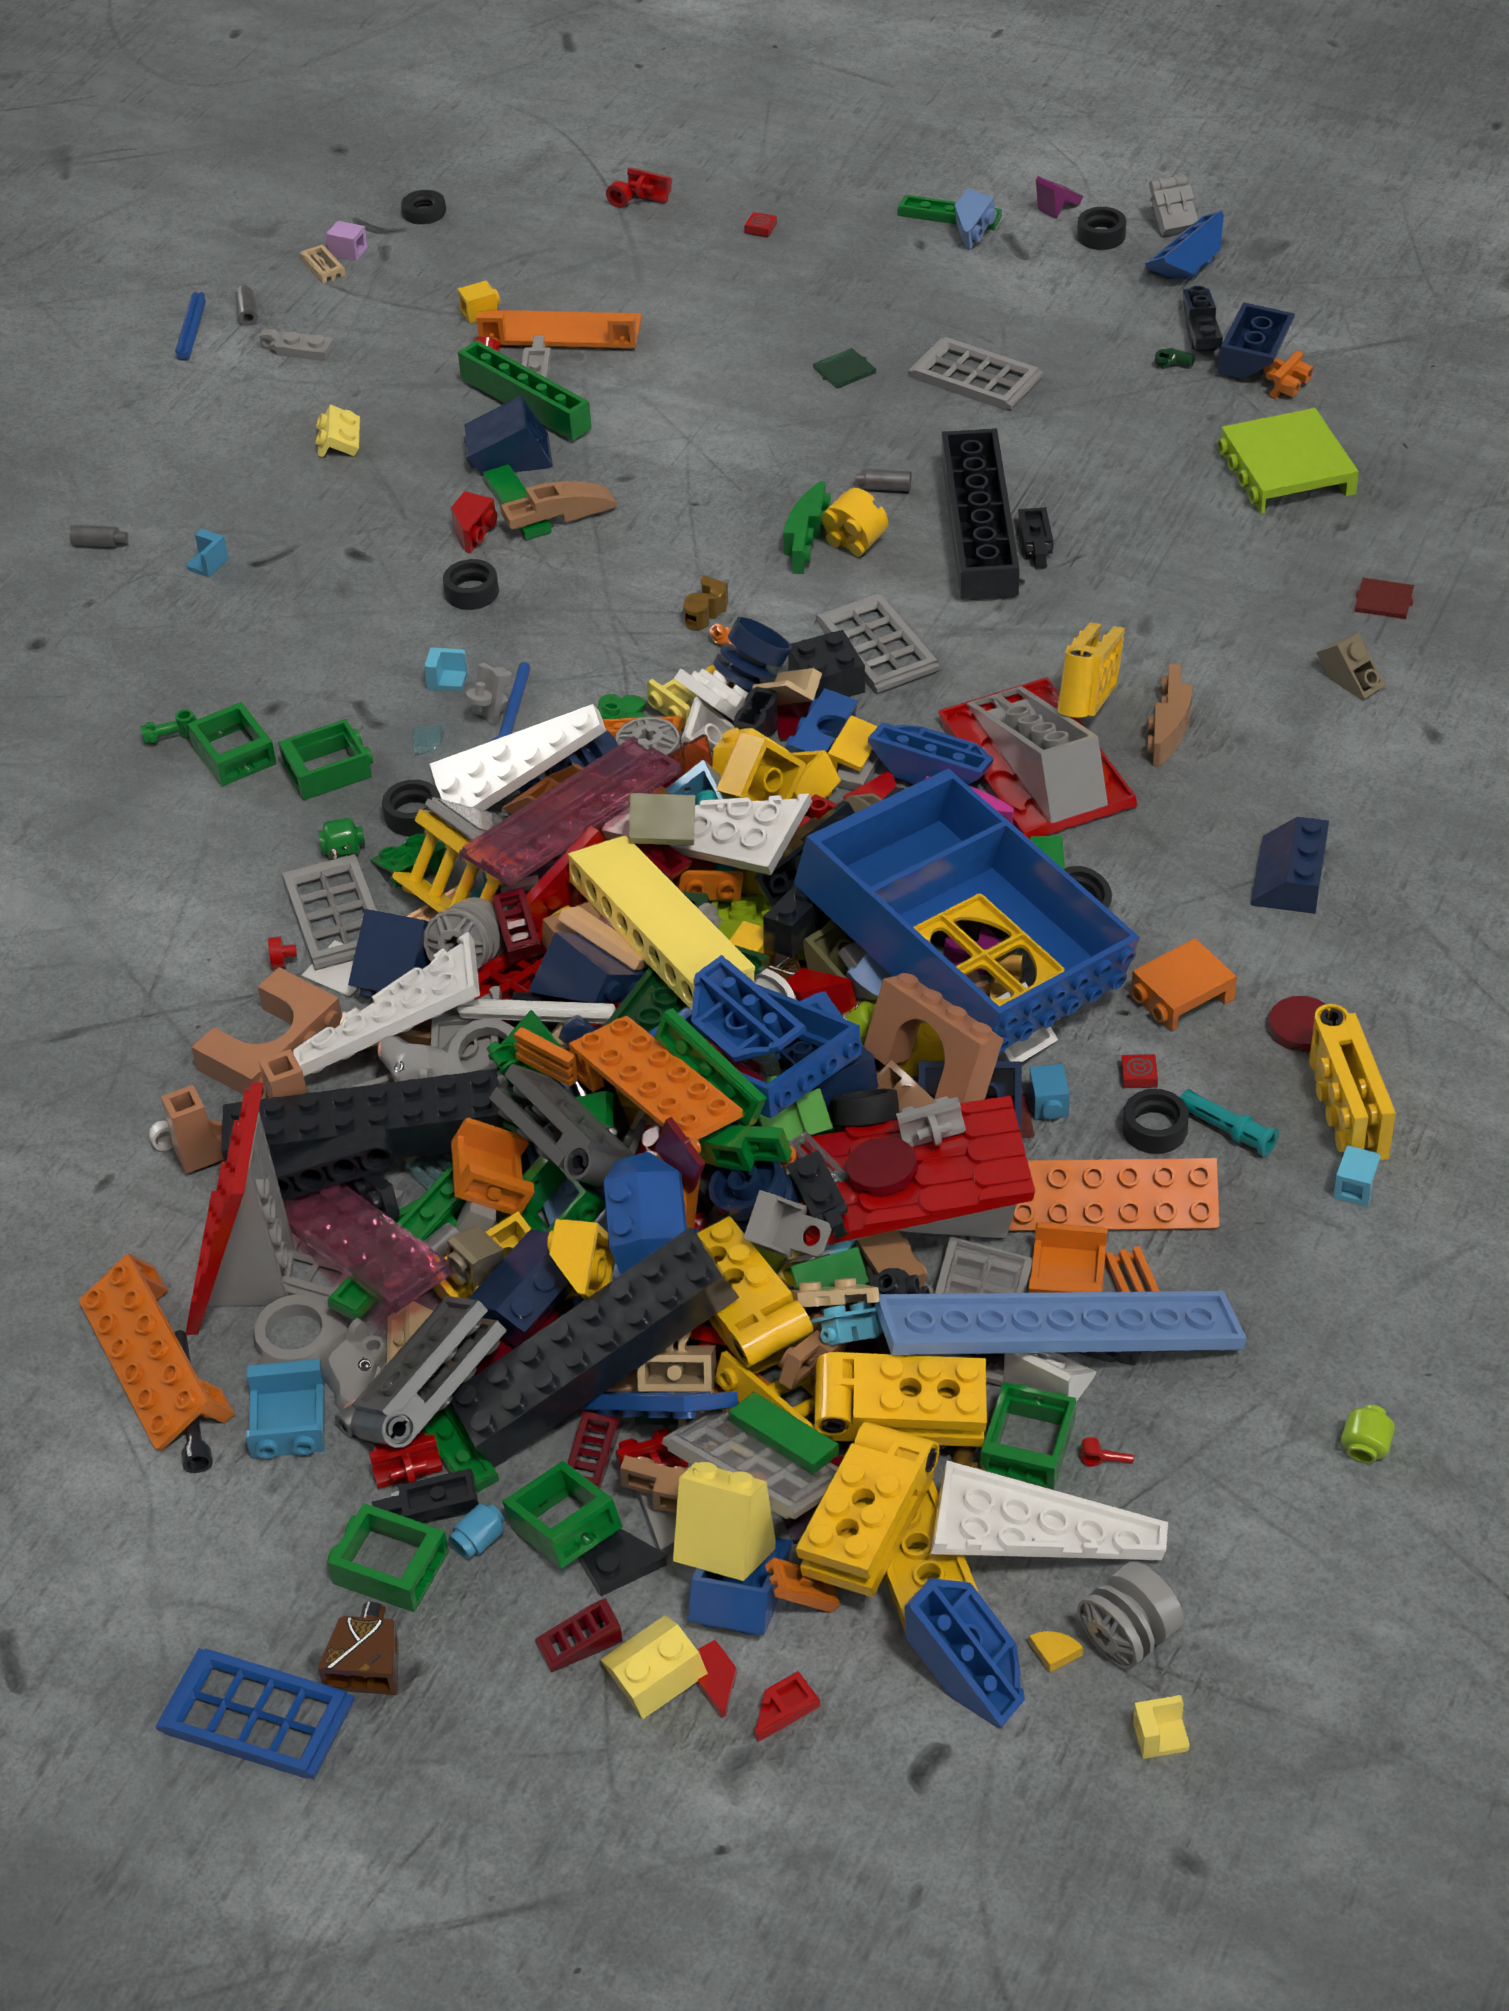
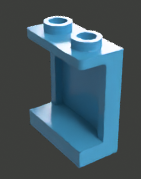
M311 1359L247 1366V1381L250 1388V1417L246 1441L251 1459H269L275 1456L308 1455L314 1452H325V1379L321 1360Z

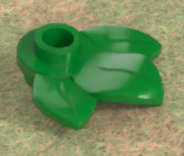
M607 694L598 701L599 706L597 709L600 711L602 719L647 717L641 713L646 707L647 701L640 696L626 695L620 698L616 694Z

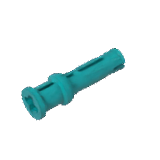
M1186 1089L1180 1096L1188 1107L1189 1113L1231 1134V1139L1235 1143H1245L1256 1149L1258 1155L1262 1157L1268 1156L1274 1149L1279 1137L1278 1129L1274 1127L1268 1129L1256 1123L1254 1118L1248 1114L1239 1116L1219 1104L1198 1095L1191 1089Z

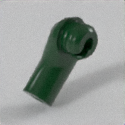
M1168 348L1158 350L1155 353L1154 360L1162 368L1174 365L1192 368L1195 362V355Z

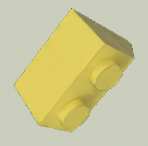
M666 1615L600 1659L642 1720L698 1682L699 1678L708 1674L698 1650L679 1625Z

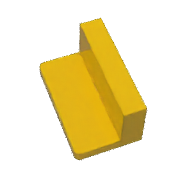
M852 715L849 717L828 752L836 772H838L842 764L857 771L862 770L873 752L872 747L868 744V737L878 726Z

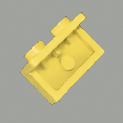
M329 405L326 413L320 414L316 424V428L319 429L315 444L318 445V456L323 458L328 448L331 447L355 457L359 449L360 416L350 410H343Z
M654 679L647 681V701L649 705L666 717H682V728L685 729L694 698L698 695L675 679L664 685H660Z

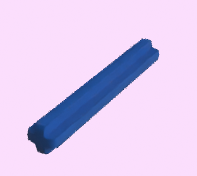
M193 292L175 349L176 357L179 360L190 358L206 302L203 292Z

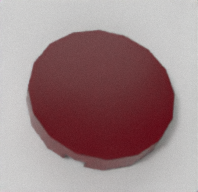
M1291 996L1282 999L1273 1006L1269 1014V1033L1277 1043L1287 1049L1294 1050V1047L1303 1048L1302 1052H1310L1315 1012L1326 1003L1309 996Z
M892 1137L874 1138L858 1145L849 1154L846 1162L847 1174L852 1186L862 1193V1189L870 1191L871 1195L874 1196L894 1194L906 1188L911 1183L914 1173L916 1174L918 1171L915 1150L909 1143Z

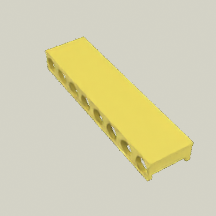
M626 835L568 853L570 882L691 1010L693 998L689 992L688 985L691 988L692 995H694L695 974L720 955H723L754 982L755 966L635 844L629 843V838ZM623 916H624V918H625V920H626L627 927H626V925H625V923H624ZM655 950H656V952H657V954H658L659 961H658V959H657V957H656Z

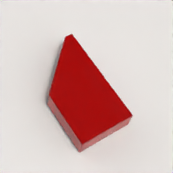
M715 1639L697 1649L708 1674L699 1678L696 1684L719 1716L723 1718L727 1715L728 1703L732 1688H734L737 1670Z
M799 1671L765 1689L761 1711L754 1730L755 1739L757 1742H760L820 1707V1699Z

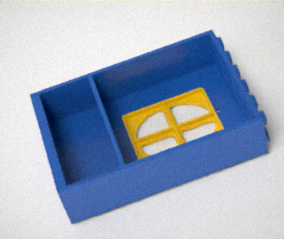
M949 768L808 835L794 880V885L892 976H897L901 973L916 976L918 981L927 988L938 991L942 994V998L954 1006L965 1009L967 1014L978 1022L990 1026L994 1033L1003 1038L999 1054H1002L1019 1040L1021 1042L1025 1041L1033 1032L1041 1028L1050 1027L1066 1014L1068 1016L1072 1015L1080 1006L1088 1002L1093 1003L1097 1001L1107 991L1120 988L1127 979L1126 972L1129 964L1136 956L1135 949L1140 939L1132 929ZM970 920L985 923L1004 931L1010 938L987 950H983L954 922ZM936 931L945 932L971 958L955 966L930 943L932 934ZM1016 948H1023L1028 952L1034 963L1036 971L1035 983L1025 988L995 959ZM979 968L985 969L1013 996L1007 999L990 998L966 975Z

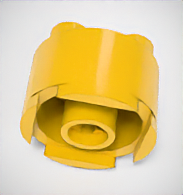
M850 488L837 498L822 514L823 525L828 533L826 540L831 546L837 548L841 545L849 549L854 556L860 557L888 528L889 522L885 510L882 506L879 509L873 503L875 498L868 492L860 488Z

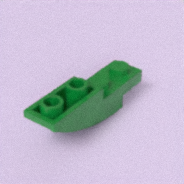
M819 481L798 500L786 521L783 532L784 555L792 556L793 574H804L806 562L811 563V545L814 544V539H821L822 528L824 527L822 514L831 505V493H826L825 481Z
M658 1124V1127L661 1131L663 1127ZM726 1125L698 1139L701 1145V1152L699 1154L705 1163L732 1170L751 1171L755 1161L788 1162L792 1153L783 1128L772 1126Z

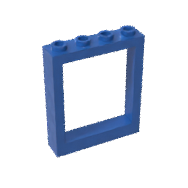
M758 985L805 1025L807 1031L797 1038L819 1047L768 1084L742 1073L767 1097L760 1114L771 1119L862 1054L860 1025ZM686 1007L678 1013L698 1033L704 1036L699 1030H697L693 1026L691 1022L692 1010L689 1007ZM658 1026L648 1033L654 1037Z

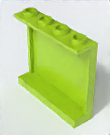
M1316 408L1221 427V438L1217 441L1218 451L1220 455H1224L1229 469L1234 471L1240 486L1245 488L1250 502L1255 504L1260 514L1265 513L1266 499L1336 484H1338L1345 496L1355 495L1357 492L1359 471Z

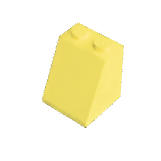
M695 1462L679 1477L673 1561L744 1581L775 1550L776 1541L767 1481L753 1478L747 1472L723 1470L710 1462Z

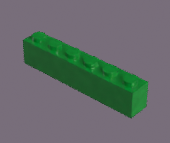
M478 340L458 351L462 380L503 403H507L522 395L541 424L572 441L592 429L590 405L586 399Z

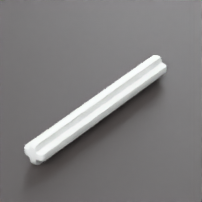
M473 999L470 1003L459 1005L457 1008L462 1018L522 1020L530 1010H533L541 1021L566 1022L579 1015L589 1023L605 1024L616 1010L613 1004L497 999Z

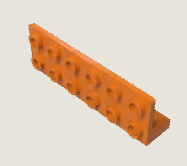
M487 310V312H478L476 320L478 337L494 338L500 342V345L532 346L534 336H544L545 347H611L628 349L636 348L642 314Z
M628 1016L616 1019L612 1023L569 1043L570 1052L576 1056L577 1079L588 1089L594 1092L604 1087V1077L662 1127L665 1120L672 1117L685 1136L690 1138L691 1144L698 1153L701 1152V1145L698 1139L743 1117L742 1108L683 1060L673 1056L660 1042Z
M1217 1158L1028 1160L1036 1192L1033 1201L1017 1204L1008 1231H1035L1037 1222H1054L1080 1226L1090 1225L1104 1227L1107 1230L1217 1229L1219 1227Z
M127 1253L80 1298L79 1303L154 1448L162 1451L199 1415L207 1419L210 1417L225 1424L235 1413L222 1389L198 1378L156 1300L168 1291L156 1267Z

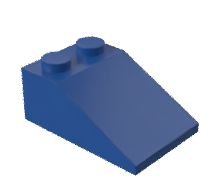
M775 1537V1550L744 1581L697 1568L691 1579L688 1621L700 1623L707 1628L723 1627L738 1630L745 1635H764L773 1617L778 1599L774 1593L778 1586L772 1585L769 1579L774 1573L767 1572L765 1565L773 1557L789 1561L793 1540Z

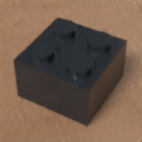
M843 630L790 644L792 649L788 655V671L814 668L822 673L814 698L818 699L824 688L848 697L865 693V664Z

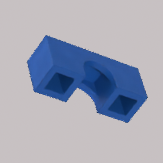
M824 688L819 698H814L811 702L807 717H801L796 734L788 738L785 749L790 753L826 750L828 754L834 744V739L839 736L851 715L856 717L858 700Z

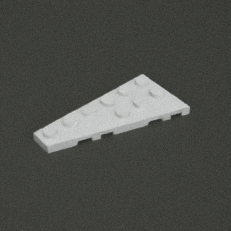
M592 704L433 762L430 766L441 799L486 810L606 732V728L600 711Z
M798 794L797 799H782L781 795L769 796V800L751 801L749 797L701 800L700 805H695L694 845L669 846L684 856L771 875L812 803L810 794ZM630 805L616 806L602 828L605 838L615 839L624 835L629 838Z
M466 932L460 936L459 940L461 943L450 951L446 952L443 948L433 955L435 959L425 968H413L373 995L372 999L374 1002L360 1012L357 1008L346 1014L348 1018L335 1029L333 1027H326L295 1048L293 1054L303 1071V1076L318 1073L334 1062L346 1060L356 1052L369 1046L379 1045V1042L385 1037L393 1036L400 1032H407L423 1021L437 1018L445 1011L458 1005L468 1004L474 998L480 996L475 943L470 933Z
M946 1461L942 1473L931 1554L1162 1560L1167 1546L1168 1522Z

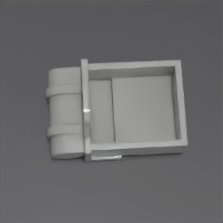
M1173 175L1163 179L1157 178L1149 182L1150 201H1152L1151 209L1155 211L1161 236L1182 233L1198 220L1193 203V192L1191 185H1187L1186 175Z
M759 1190L743 1239L758 1244L760 1248L786 1257H792L794 1250L819 1257L825 1250L831 1227L826 1221L807 1216L808 1209L806 1205ZM810 1226H816L820 1230V1239L813 1246H807L803 1241V1234Z

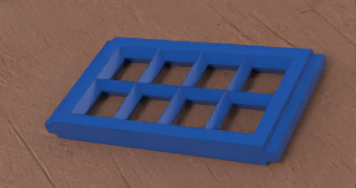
M198 1648L158 1720L156 1729L164 1732L165 1735L305 1779H315L355 1698L354 1695L347 1694L346 1691L207 1648L204 1650ZM212 1668L235 1674L223 1698L200 1692ZM243 1677L266 1684L254 1708L231 1701ZM274 1686L297 1693L284 1718L262 1711ZM305 1696L328 1703L316 1727L293 1721ZM196 1698L218 1705L206 1729L183 1723ZM226 1708L249 1714L237 1739L214 1733ZM258 1717L281 1724L268 1749L245 1742ZM289 1727L312 1734L300 1759L276 1752Z

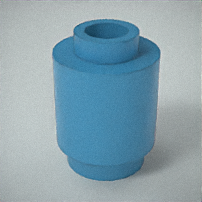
M479 1503L452 1528L453 1533L448 1537V1540L458 1554L469 1560L473 1555L479 1556L505 1532L502 1524L505 1518L494 1505L489 1504L485 1506Z

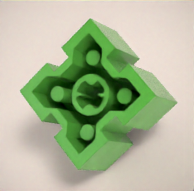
M777 1075L766 1078L765 1083L768 1084L770 1081L775 1079ZM820 1088L809 1091L771 1119L760 1114L757 1122L751 1125L783 1128L789 1143H794L800 1138L821 1135L833 1128ZM739 1119L740 1125L746 1126V1125Z

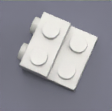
M702 668L699 673L694 670L690 675L683 669H680L674 677L675 680L733 720L736 713L745 706L748 692L738 685H735L733 689L727 685L730 680L716 670L713 674H710Z

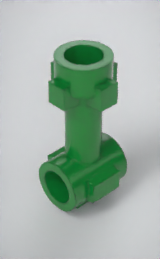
M183 709L176 713V721L156 726L153 721L145 723L146 725L140 726L144 743H158V737L178 732L182 738L190 739L187 724L197 720L196 715H193V712L189 709Z

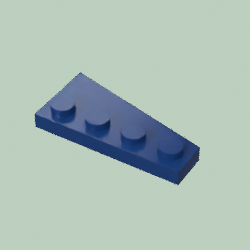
M738 1391L720 1393L602 1392L582 1406V1409H596L597 1414L604 1416H618L619 1410H622V1417L644 1416V1411H647L648 1418L670 1417V1412H673L674 1419L696 1418V1411L735 1407L738 1405Z

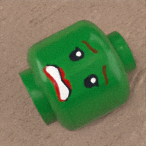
M351 818L327 821L323 824V830L318 831L322 854L328 855L330 860L353 854L357 857L360 853L359 845L365 844L362 826L356 827Z

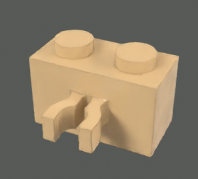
M690 1331L678 1340V1346H674L673 1343L637 1368L638 1391H712L716 1383L714 1381L716 1376L715 1345L687 1346L686 1343L690 1337Z

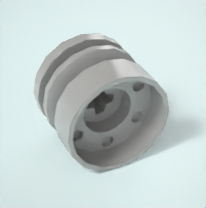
M643 717L633 719L619 729L616 734V741L626 759L629 774L644 767L645 763L651 764L667 756L670 757L674 782L683 776L682 759L680 757V735L677 728L671 722L658 717ZM627 782L622 788L630 794Z
M471 897L457 902L432 918L424 931V947L429 960L432 962L435 959L433 955L444 948L448 952L461 943L459 937L466 932L470 933L475 943L477 970L502 954L505 949V943L494 904L486 899Z
M1130 1561L1107 1580V1585H1100L1092 1594H1089L1078 1604L1077 1608L1081 1626L1089 1640L1109 1661L1126 1669L1133 1668L1143 1657H1146L1154 1650V1644L1160 1645L1181 1628L1184 1620L1181 1605L1172 1589L1150 1567L1135 1561Z

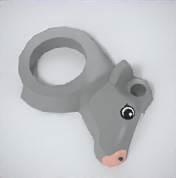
M484 1018L475 1020L460 1028L443 1049L424 1044L409 1043L395 1035L388 1036L379 1042L378 1057L390 1070L395 1082L446 1074L466 1073L470 1071L466 1070L462 1065L461 1058L464 1049L471 1041L486 1035L499 1036L505 1039L514 1027L500 1019ZM500 1070L497 1071L500 1088L507 1090L513 1085L507 1082L506 1077L500 1073Z
M294 1294L280 1297L262 1310L254 1325L256 1349L261 1356L259 1364L320 1359L325 1383L335 1394L336 1406L340 1411L352 1404L380 1373L382 1365L387 1360L385 1342L379 1336L370 1335L364 1321L356 1318L349 1326L333 1309L328 1307V1304L312 1295ZM308 1316L317 1320L322 1326L319 1336L312 1343L302 1348L282 1349L271 1344L268 1340L271 1329L278 1322L288 1317Z

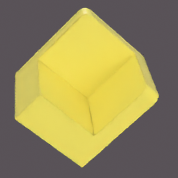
M1178 1695L1135 1703L1133 1726L1143 1759L1187 1752L1189 1750L1190 1743L1182 1720L1184 1707L1182 1696Z

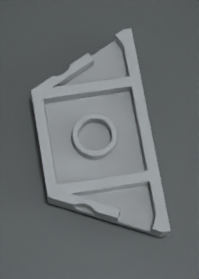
M500 986L490 988L489 994L479 998L501 1000ZM458 1006L445 1011L441 1016L432 1019L431 1046L443 1049L460 1028L480 1019L460 1017L457 1010ZM486 1035L471 1041L464 1049L461 1058L465 1069L473 1072L497 1068V1071H499L496 1063L488 1058L489 1052L487 1047L494 1041H498L500 1044V1037Z

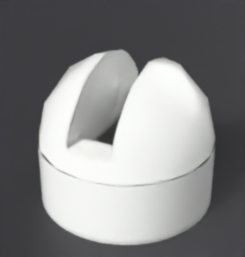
M158 1121L153 1124L149 1130V1138L153 1146L160 1151L173 1148L167 1121Z

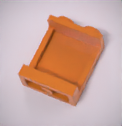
M685 856L692 861L691 867L672 880L673 884L680 891L705 893L709 896V900L740 901L744 876L742 871H716L714 862Z
M1194 938L1133 970L1130 990L1134 1000L1147 1008L1158 1023H1162L1172 1032L1178 1028L1179 1016L1214 997L1218 998L1224 1005L1235 999L1237 976Z
M465 1118L451 1141L455 1197L513 1215L518 1211L521 1214L534 1194V1183L523 1180L521 1156L529 1144L528 1140L517 1133L471 1118Z
M1037 1222L1029 1293L1102 1292L1107 1229L1090 1225L1080 1226L1054 1222Z

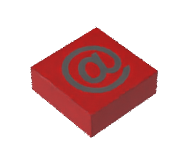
M753 212L744 225L745 233L769 237L777 224V216Z
M1155 1054L1121 1055L1123 1088L1158 1086Z

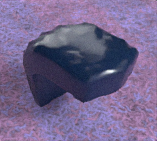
M576 1015L564 1023L559 1039L569 1047L570 1042L601 1028L602 1025L598 1023L595 1027L581 1016Z

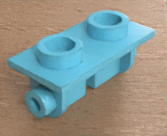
M862 1302L849 1305V1312H846L845 1305L823 1309L824 1317L810 1321L811 1323L821 1322V1340L830 1346L852 1341L875 1339L879 1337L883 1329L876 1309L872 1308V1303Z

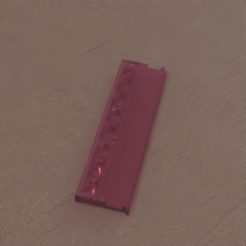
M632 736L464 845L459 852V859L461 861H469L511 887L570 848L590 825L598 829L630 807V793L650 794L679 775L681 763L653 747L650 749L644 748L638 744V738Z

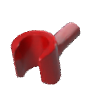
M1095 1437L1084 1438L1082 1440L1083 1448L1079 1449L1082 1461L1088 1467H1095L1103 1461L1130 1464L1134 1462L1133 1454L1102 1450L1098 1438Z

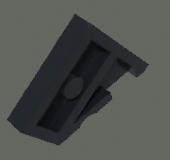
M621 1528L578 1557L600 1596L667 1566L666 1556L663 1552Z

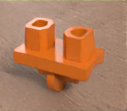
M1297 350L1286 362L1275 358L1272 364L1264 368L1266 378L1274 381L1275 386L1269 393V397L1277 399L1283 393L1294 398L1300 389L1301 382L1304 384L1309 382L1314 367L1302 362L1304 353Z

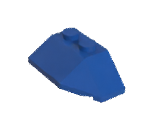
M1222 210L1200 217L1194 224L1145 263L1147 271L1171 279L1182 276L1184 279L1195 276L1199 272L1198 268L1212 262V256L1221 250L1224 219Z
M881 723L868 737V744L891 774L911 784H917L925 780L926 776L932 777L949 768L968 785L981 778L994 760V757L987 754L986 750L977 743L922 726H892L890 723Z
M720 955L695 974L691 1022L697 1030L718 1046L732 1061L736 1062L778 1052L807 1031L804 1024L723 955Z
M649 1151L615 1160L604 1179L609 1248L619 1273L622 1275L687 1229L681 1172Z
M935 1578L928 1579L905 1605V1638L953 1700L995 1727L1000 1728L1025 1700L1024 1690L1020 1688L1021 1671L1016 1642L971 1583Z

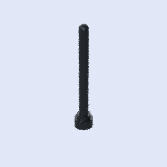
M177 1330L174 1334L191 1363L187 1334L183 1330ZM198 1416L185 1428L187 1443L181 1452L183 1468L189 1473L204 1472L213 1464L211 1448L201 1437Z

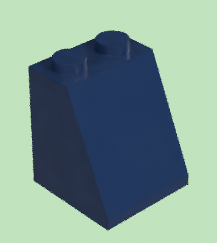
M522 395L464 424L466 436L463 439L467 447L466 459L472 468L476 467L482 476L485 471L507 464L510 465L514 472L548 469L553 466L549 435Z
M365 909L348 985L359 989L358 995L372 998L373 995L413 968L419 967L423 969L428 966L431 961L427 957L424 947V931L429 922L422 919Z
M555 932L529 990L536 994L588 1003L621 1004L646 970H632L578 933Z

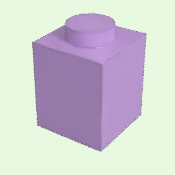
M337 221L326 233L325 241L329 252L334 257L357 261L368 248L365 226Z

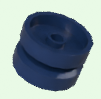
M755 1161L751 1171L718 1167L713 1173L708 1186L710 1200L724 1219L730 1216L744 1234L759 1190L800 1203L799 1192L780 1162Z

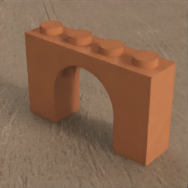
M278 967L258 986L262 1009L291 1024L289 1030L273 1041L250 1044L242 1042L213 1027L191 1047L196 1068L209 1077L244 1094V1089H250L251 1083H263L258 1060L291 1049L293 1052L295 1048L326 1027H333L335 1029L340 1025L342 1012L339 998ZM263 1083V1089H262L261 1097H262L263 1091H264V1083Z
M901 973L897 976L884 978L864 1047L884 1065H887L891 1059L895 1063L907 1061L910 1059L918 1029L922 1021H925L939 1035L945 1053L944 1069L935 1099L945 1096L949 1099L958 1097L960 1103L984 1100L1003 1038L994 1033L987 1024L978 1022L969 1016L965 1009L954 1006L942 998V994L938 991L927 988L918 981L916 976Z
M291 1049L258 1060L264 1083L261 1099L307 1093L303 1071ZM194 1085L161 1096L174 1150L185 1173L187 1174L224 1160L222 1155V1121L207 1118L205 1107Z

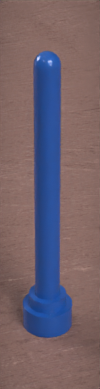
M527 662L520 663L499 735L491 741L512 734L530 672V665Z

